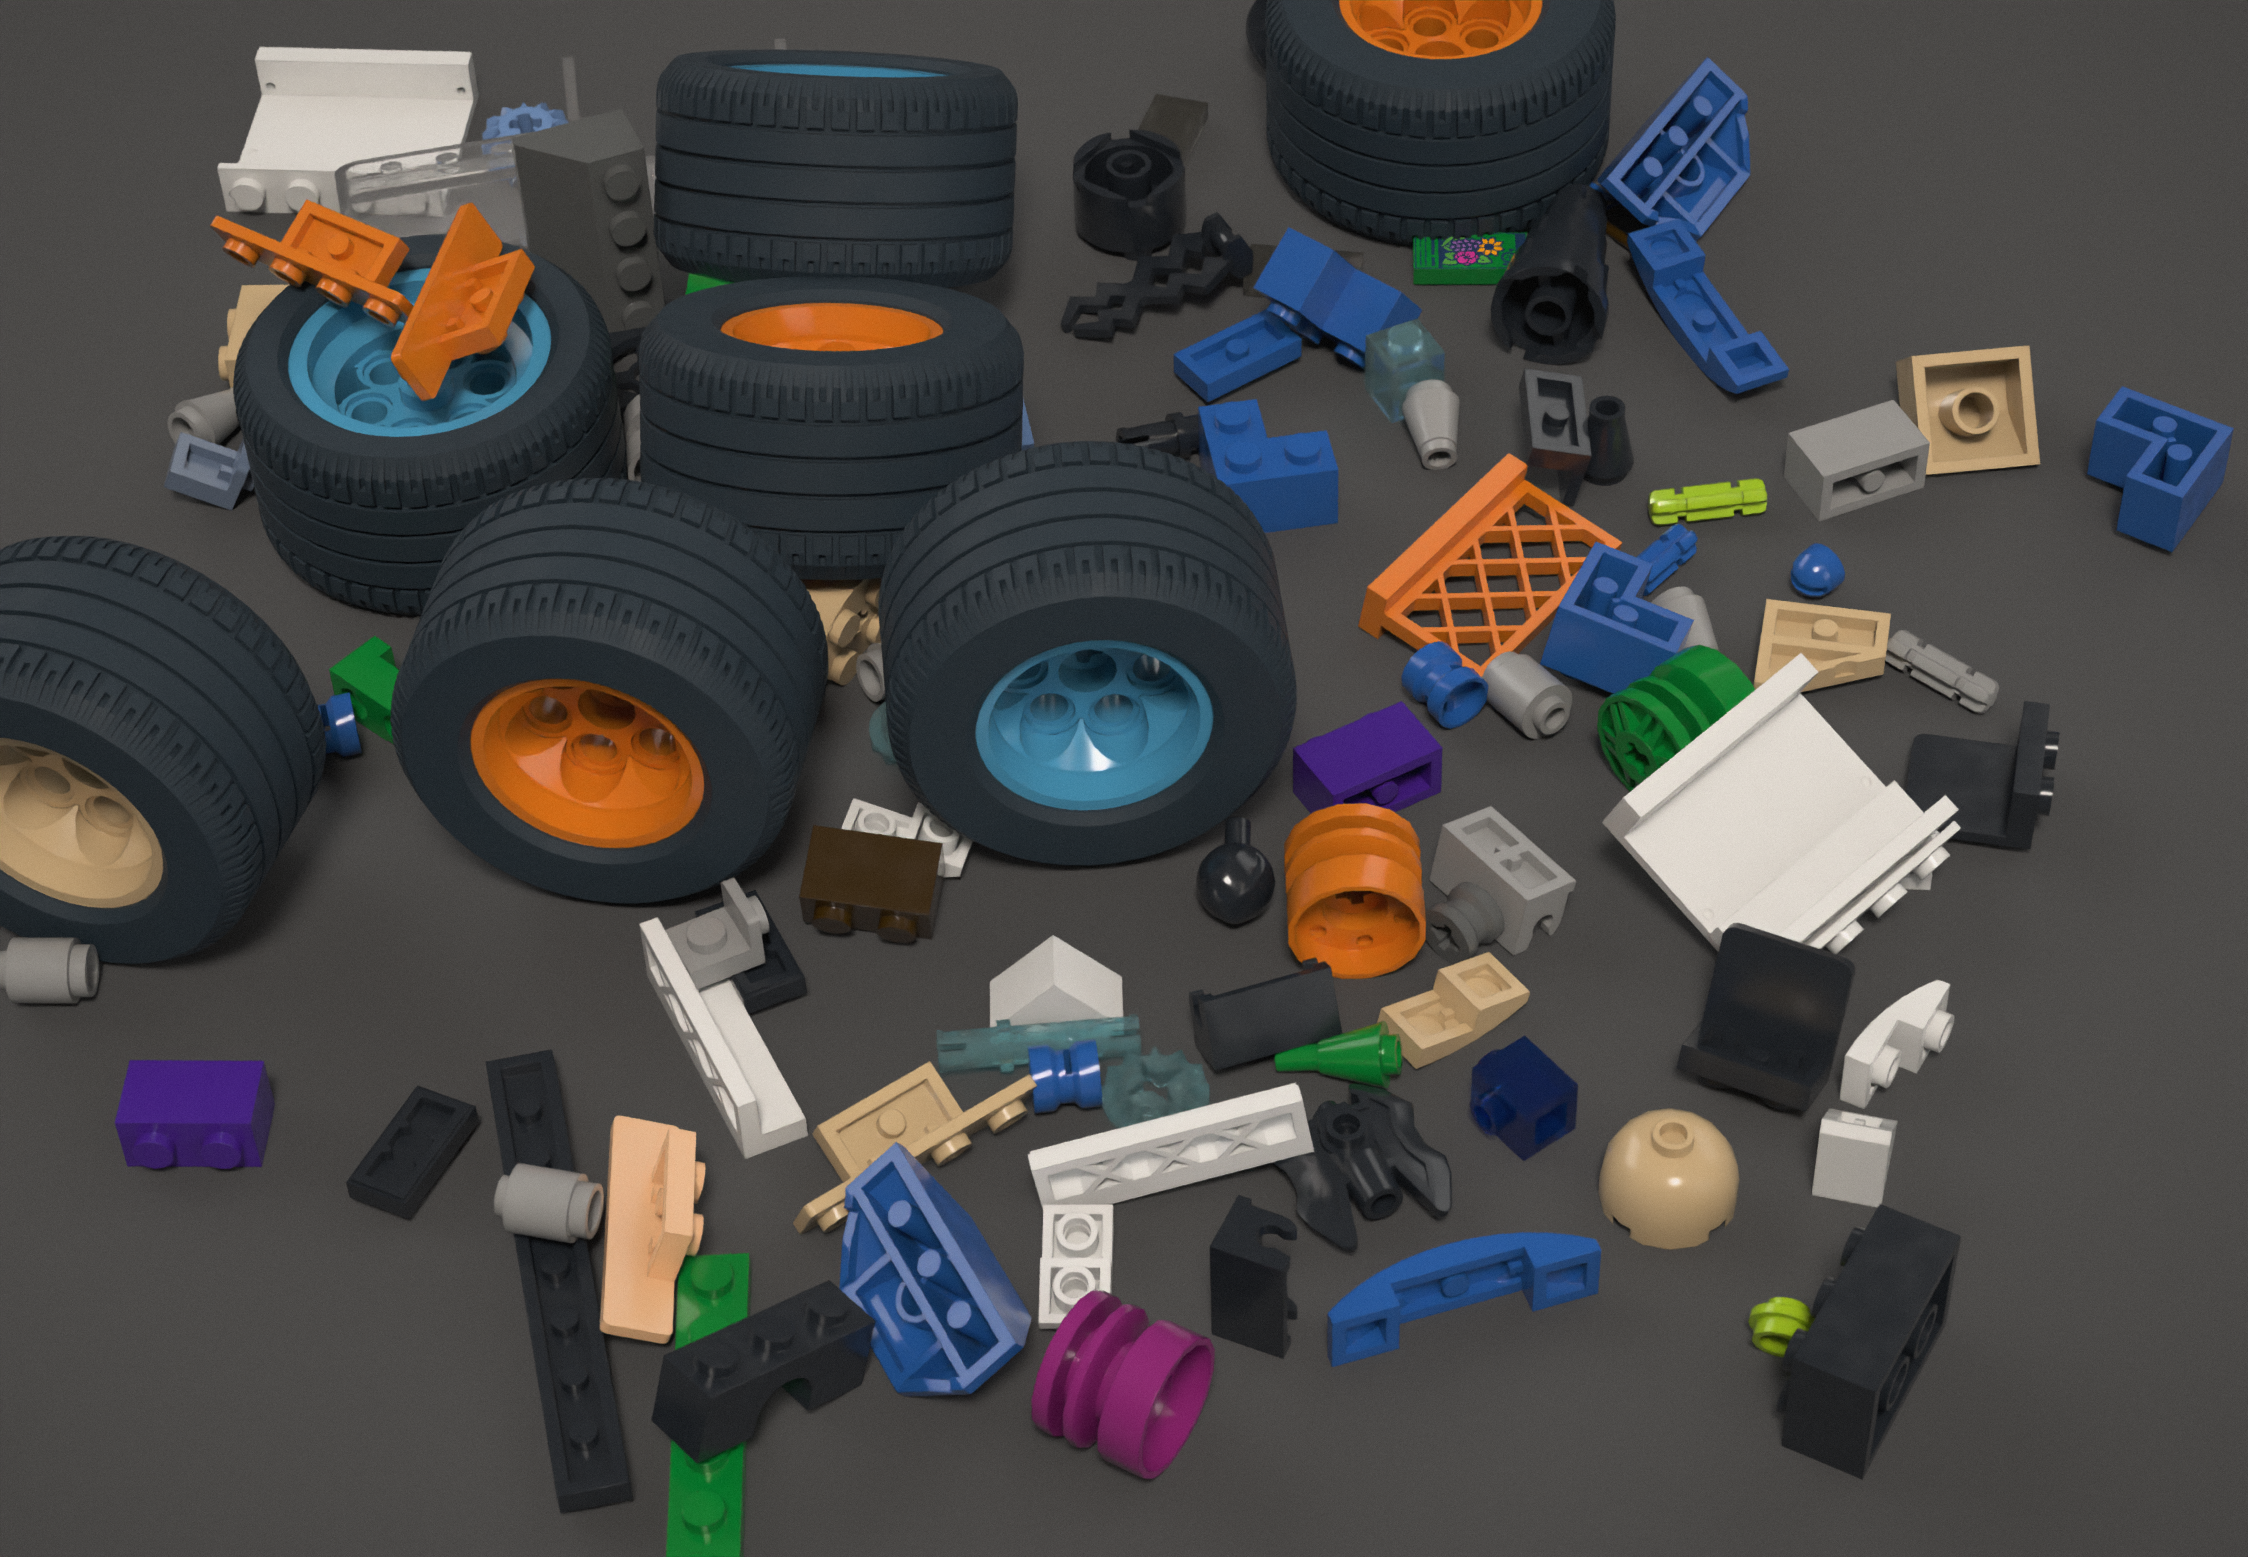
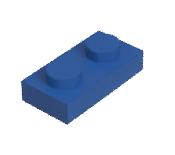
M1265 309L1174 353V372L1203 399L1210 402L1301 357L1302 339L1280 319Z

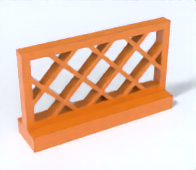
M1508 453L1367 587L1358 627L1376 639H1379L1388 630L1417 650L1433 642L1441 641L1447 643L1462 658L1463 667L1473 668L1482 677L1485 669L1494 658L1510 651L1519 654L1555 618L1559 604L1586 557H1566L1563 541H1582L1590 547H1593L1595 542H1599L1619 551L1623 542L1526 481L1527 464ZM1525 504L1544 516L1547 525L1517 526L1515 512ZM1509 542L1512 559H1482L1480 546L1483 543ZM1521 542H1551L1554 558H1524ZM1558 574L1561 587L1557 591L1531 590L1528 575ZM1516 575L1520 592H1489L1486 576ZM1453 576H1474L1477 593H1447L1445 580ZM1481 609L1484 626L1454 627L1451 610ZM1493 609H1524L1526 622L1523 625H1496ZM1439 610L1442 627H1420L1408 619L1407 616L1412 611ZM1457 643H1488L1491 656L1479 666L1459 652Z

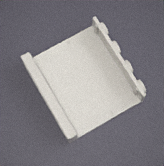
M259 47L255 64L262 96L241 158L238 163H219L217 167L227 212L298 214L307 199L343 215L444 217L479 97L472 52Z
M1802 653L1624 796L1602 822L1717 951H1719V947L1709 937L1717 926L1886 788L1800 693L1818 673ZM1953 821L1942 832L1939 833L1935 830L1908 857L1804 944L1819 949L1827 947L1834 954L1840 952L1864 930L1856 921L1869 909L1877 918L1882 916L1907 893L1900 882L1913 872L1922 881L1950 856L1943 845L1961 827Z

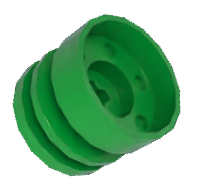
M1700 644L1684 648L1656 666L1649 676L1634 680L1626 689L1619 690L1606 698L1598 710L1597 723L1603 752L1616 776L1631 792L1755 691V688L1741 669L1718 650Z

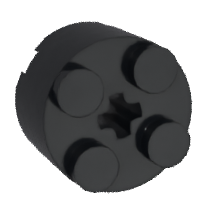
M1129 130V138L1111 140V132L1093 137L1078 149L1073 162L1075 227L1079 238L1089 241L1097 247L1120 252L1127 260L1138 261L1139 256H1152L1155 248L1167 244L1172 240L1173 234L1181 232L1186 224L1185 166L1181 160V151L1172 140L1147 130Z

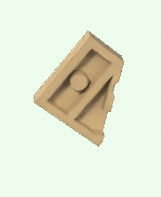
M1766 599L1754 678L1755 690L1800 653L1818 671L1817 675L1801 692L1883 675L1891 614Z

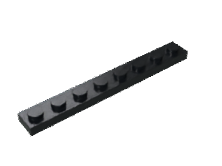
M552 1049L486 1061L504 1175L510 1176L514 1167L519 1163L574 1172ZM514 1234L560 1514L632 1500L604 1336L600 1330V1314L587 1241L585 1238L578 1237L574 1243H566Z

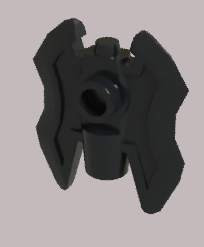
M1350 1084L1348 1090L1351 1105L1345 1101L1338 1104L1332 1100L1326 1101L1318 1107L1313 1118L1307 1121L1314 1152L1272 1163L1285 1171L1297 1190V1213L1305 1222L1340 1247L1356 1250L1358 1248V1239L1349 1197L1353 1198L1367 1218H1384L1397 1210L1403 1201V1193L1398 1185L1399 1183L1435 1216L1443 1217L1452 1208V1173L1446 1156L1426 1144L1417 1131L1414 1123L1413 1103L1385 1089Z

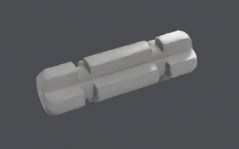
M1898 630L1888 640L1885 659L1888 664L1903 672H1907L1909 668L1912 669L1911 677L1952 700H1955L1957 696L1961 697L1959 703L1977 714H1984L1996 702L1999 685L1994 679L1979 671H1976L1974 675L1970 674L1972 667L1931 644H1927L1925 648L1921 645L1924 641L1906 630Z

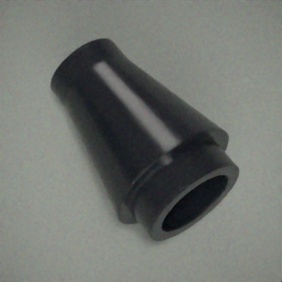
M1614 396L1597 397L1591 401L1587 422L1591 459L1584 479L1598 486H1611L1621 482L1634 464V456L1625 419L1626 407L1622 400Z

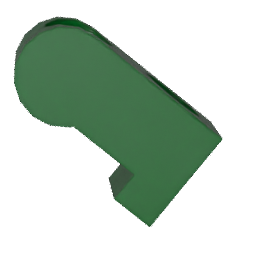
M373 636L331 667L329 673L334 695L350 693L355 720L385 741L393 744L391 702L399 669L395 665L392 647L378 637Z

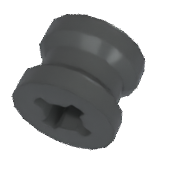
M1471 882L1458 884L1448 894L1445 904H1433L1425 911L1427 942L1441 958L1452 964L1473 958L1478 952V945L1480 943H1492L1504 931L1505 921L1496 901L1486 890Z

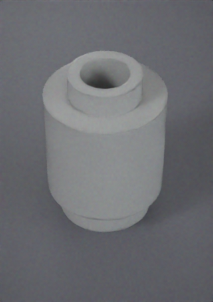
M1511 651L1505 652L1494 658L1485 669L1482 678L1487 682L1489 688L1487 701L1526 736L1533 739L1543 738L1556 733L1566 724L1572 706V693L1570 689L1531 656Z
M14 937L10 940L7 951H0V990H6L8 998L12 1003L75 1004L78 1003L81 997H93L97 991L99 958L94 944H81L78 938Z
M519 1163L514 1167L510 1176L503 1175L500 1178L494 1197V1212L496 1216L502 1217L504 1229L508 1233L574 1243L578 1237L592 1239L596 1234L603 1211L604 1193L602 1185L589 1182L585 1174Z

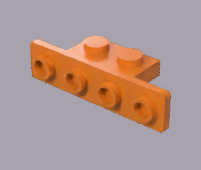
M306 199L281 242L219 216H215L210 225L226 242L222 248L223 251L236 261L252 268L255 267L258 261L269 266V270L275 276L295 287H301L304 281L316 286L315 289L318 293L342 307H347L350 301L363 306L362 309L365 313L386 326L395 327L398 321L406 324L413 309V305L404 295L388 288V285L410 250L407 245L396 236Z
M472 202L459 207L391 354V362L396 367L397 372L422 401L436 397L452 360L474 353L480 355L488 354L505 341L509 325L518 305L524 298V291L535 268L523 249L499 256L503 247L502 242Z

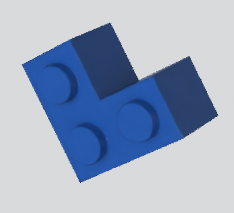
M1290 227L1286 230L1253 287L1270 301L1266 311L1289 324V328L1293 332L1316 345H1319L1323 337L1337 344L1334 350L1337 355L1364 369L1369 360L1388 370L1423 311L1402 292L1357 270L1333 249Z
M2122 386L2096 419L2087 474L2124 488L2117 531L2173 552L2223 484L2234 428Z
M1257 399L1198 407L1199 461L1201 468L1224 482L1227 487H1230L1246 503L1265 533L1338 523V467L1327 430L1268 438Z
M1595 542L1558 606L1540 664L1561 672L1567 678L1586 682L1614 694L1619 690L1626 689L1634 680L1649 676L1656 666L1683 650L1694 620L1642 599L1653 567L1652 563Z

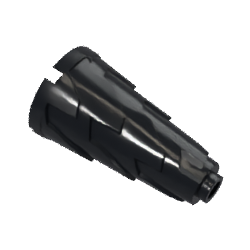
M1575 183L1564 187L1555 196L1543 216L1531 227L1524 243L1515 251L1496 286L1491 304L1492 324L1499 338L1510 350L1513 342L1526 350L1523 359L1547 365H1561L1574 362L1593 352L1595 342L1599 337L1601 341L1609 316V303L1606 296L1609 266L1605 265L1608 245L1605 237L1607 202L1602 192L1596 191L1590 186Z

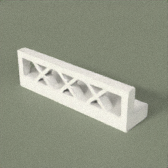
M1894 780L1717 926L1709 937L1720 947L1722 935L1729 925L1742 923L1804 944L1908 857L1929 835L1944 825L1959 809L1945 795L1927 811L1923 812Z
M658 917L640 923L647 976L744 1159L808 1136L806 1118L729 978L697 990Z
M1296 1083L1037 1149L1030 1151L1028 1158L1043 1208V1205H1110L1314 1152L1299 1086Z

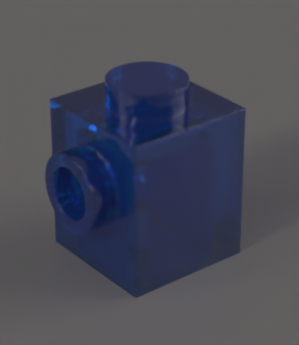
M1525 1035L1502 1050L1495 1049L1490 1051L1476 1066L1472 1067L1470 1112L1475 1122L1485 1133L1489 1135L1495 1134L1522 1161L1527 1160L1576 1129L1578 1084Z

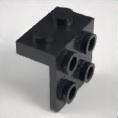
M2024 701L2017 746L1933 734H1919L1913 739L1906 794L1923 812L1927 811L1945 795L1959 809L1937 830L1939 833L1955 821L1961 829L1950 839L2031 850L2036 815L2049 816L2055 778L2042 776L2043 769H2055L2060 732L2047 730L2050 704Z
M1742 923L1729 925L1721 938L1703 1019L1682 1044L1677 1069L1695 1074L1698 1080L1712 1087H1733L1760 1096V1099L1765 1104L1781 1110L1798 1109L1806 1112L1829 1081L1855 976L1853 962L1846 957Z

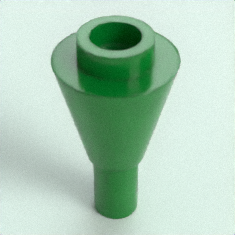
M1382 1021L1319 1040L1318 1044H1308L1276 1053L1275 1065L1277 1072L1320 1071L1324 1075L1387 1089L1390 1084L1391 1075L1401 1074L1402 1044L1399 1034H1389L1387 1023Z

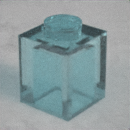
M1418 318L1366 335L1365 390L1391 423L1403 420L1404 416L1401 408L1409 388L1425 380H1440L1444 382L1445 352Z

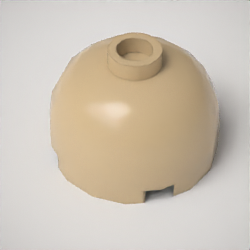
M1668 1108L1647 1111L1629 1120L1608 1143L1599 1178L1598 1193L1603 1212L1612 1224L1613 1217H1615L1620 1224L1630 1229L1629 1238L1642 1245L1668 1250L1698 1246L1709 1240L1711 1230L1719 1227L1724 1220L1726 1227L1734 1216L1739 1188L1738 1165L1731 1144L1712 1122L1693 1112Z

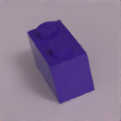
M1400 701L1380 711L1366 714L1359 720L1322 736L1313 737L1307 742L1294 747L1293 793L1310 813L1337 804L1367 803L1397 812L1441 792L1443 747L1408 707Z
M130 1060L115 1119L116 1130L127 1166H145L155 1169L164 1167H214L218 1169L262 1167L275 1107L264 1061Z

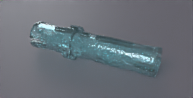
M1135 1013L1129 1016L1011 1026L1010 1019L996 1020L995 1027L951 1031L936 1030L937 1051H943L938 1052L939 1057H937L939 1073L987 1067H999L1000 1073L1014 1072V1065L1028 1064L1027 1046L1048 1044L1055 1050L1069 1049L1074 1041L1095 1039L1098 1058L1132 1055L1133 1057H1140L1141 1038L1140 1035H1137V1030L1140 1029L1138 1015Z

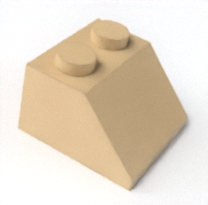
M2029 345L1918 355L1896 361L1900 408L1930 442L1926 475L2040 464Z

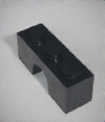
M830 1280L663 1355L651 1421L698 1464L752 1438L762 1406L779 1387L785 1389L809 1411L861 1386L876 1321Z

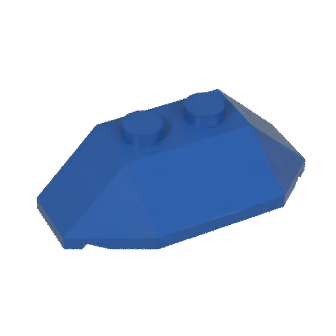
M1707 57L1645 121L1596 181L1639 222L1648 226H1655L1679 218L1694 240L1697 241L1751 175L1749 132L1744 115L1748 112V95Z
M895 1142L845 1188L844 1208L849 1213L842 1238L839 1289L876 1321L870 1346L897 1393L905 1397L972 1394L1024 1348L1032 1317L972 1217L904 1146Z

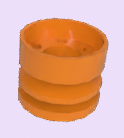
M1367 803L1337 804L1315 811L1293 827L1284 842L1288 945L1301 963L1304 960L1316 957L1318 963L1325 961L1331 967L1333 977L1340 979H1366L1396 971L1415 958L1426 941L1424 890L1422 888L1420 839L1410 822L1390 809Z

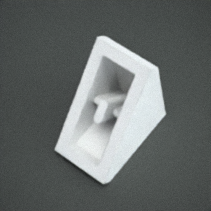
M1054 935L990 981V1040L1124 1036L1122 977Z
M1829 1108L1822 1118L1812 1195L1878 1208L1879 1204H1882L1898 1121Z

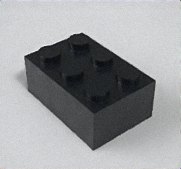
M1879 1204L1866 1229L1859 1226L1853 1228L1842 1252L1840 1265L1844 1267L1837 1280L1831 1277L1825 1278L1819 1288L1812 1308L1811 1316L1815 1320L1808 1332L1800 1328L1794 1332L1783 1358L1782 1369L1791 1372L1781 1391L1777 1404V1413L1785 1416L1782 1438L1783 1447L1863 1480L1946 1326L1961 1239L1960 1235L1882 1204Z

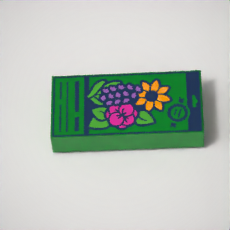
M1484 233L1481 237H1477L1476 234L1471 235V238L1460 236V239L1448 237L1447 240H1442V237L1430 240V237L1418 239V236H1413V284L1497 285L1515 251L1524 243L1527 235L1526 233H1494L1493 235Z

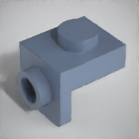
M180 432L174 446L164 488L232 511L241 489L252 492L254 488L244 440H242L238 451Z

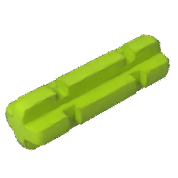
M1758 478L1738 480L1737 487H1731L1729 481L1681 487V493L1675 494L1674 488L1653 490L1649 493L1648 512L1652 524L1656 526L1677 524L1679 517H1684L1686 523L1734 517V511L1740 510L1741 516L1762 514L1766 511L1767 507L1765 485L1763 480Z

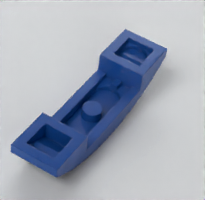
M1679 218L1628 234L1627 244L1657 311L1679 345L1707 377L1734 394L1788 378L1789 368L1761 331L1748 334L1705 275L1703 269L1706 255Z
M1522 1232L1470 1238L1426 1250L1401 1260L1359 1284L1328 1312L1327 1357L1332 1367L1399 1349L1400 1324L1518 1291L1523 1292L1532 1312L1598 1294L1601 1248L1597 1240L1592 1238L1558 1233Z

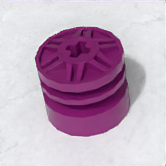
M1092 1290L1076 1302L1062 1320L1048 1345L1037 1373L1032 1394V1420L1037 1429L1052 1436H1065L1068 1443L1077 1448H1088L1098 1441L1097 1450L1103 1460L1143 1479L1156 1478L1173 1462L1199 1419L1209 1393L1214 1372V1346L1209 1338L1170 1320H1158L1149 1327V1318L1143 1308L1133 1304L1122 1305L1119 1297L1103 1290Z

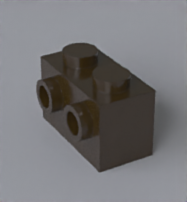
M813 825L799 894L803 921L812 922V925L817 929L835 934L847 933L853 928L874 931L881 938L898 943L913 942L915 938L932 940L945 872L943 843Z

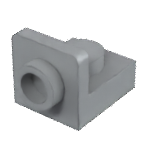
M734 877L721 882L724 907L665 930L697 990L766 962L762 935L769 932L766 913L755 895L749 898L745 896Z

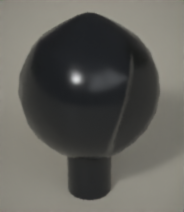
M1232 817L1226 820L1224 844L1216 847L1206 855L1200 863L1196 878L1197 894L1203 906L1215 917L1231 924H1238L1253 919L1265 910L1272 899L1276 882L1274 870L1268 858L1260 850L1250 845L1251 822L1243 817Z

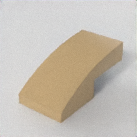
M1490 952L1439 969L1433 990L1381 1008L1377 1023L1385 1021L1389 1034H1399L1402 1044V1055L1418 1069L1458 1051L1494 1029L1528 1002L1530 991Z

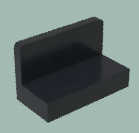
M1524 368L1519 383L1526 464L1527 466L1557 470L1560 502L1564 505L1574 506L1591 459L1582 376Z

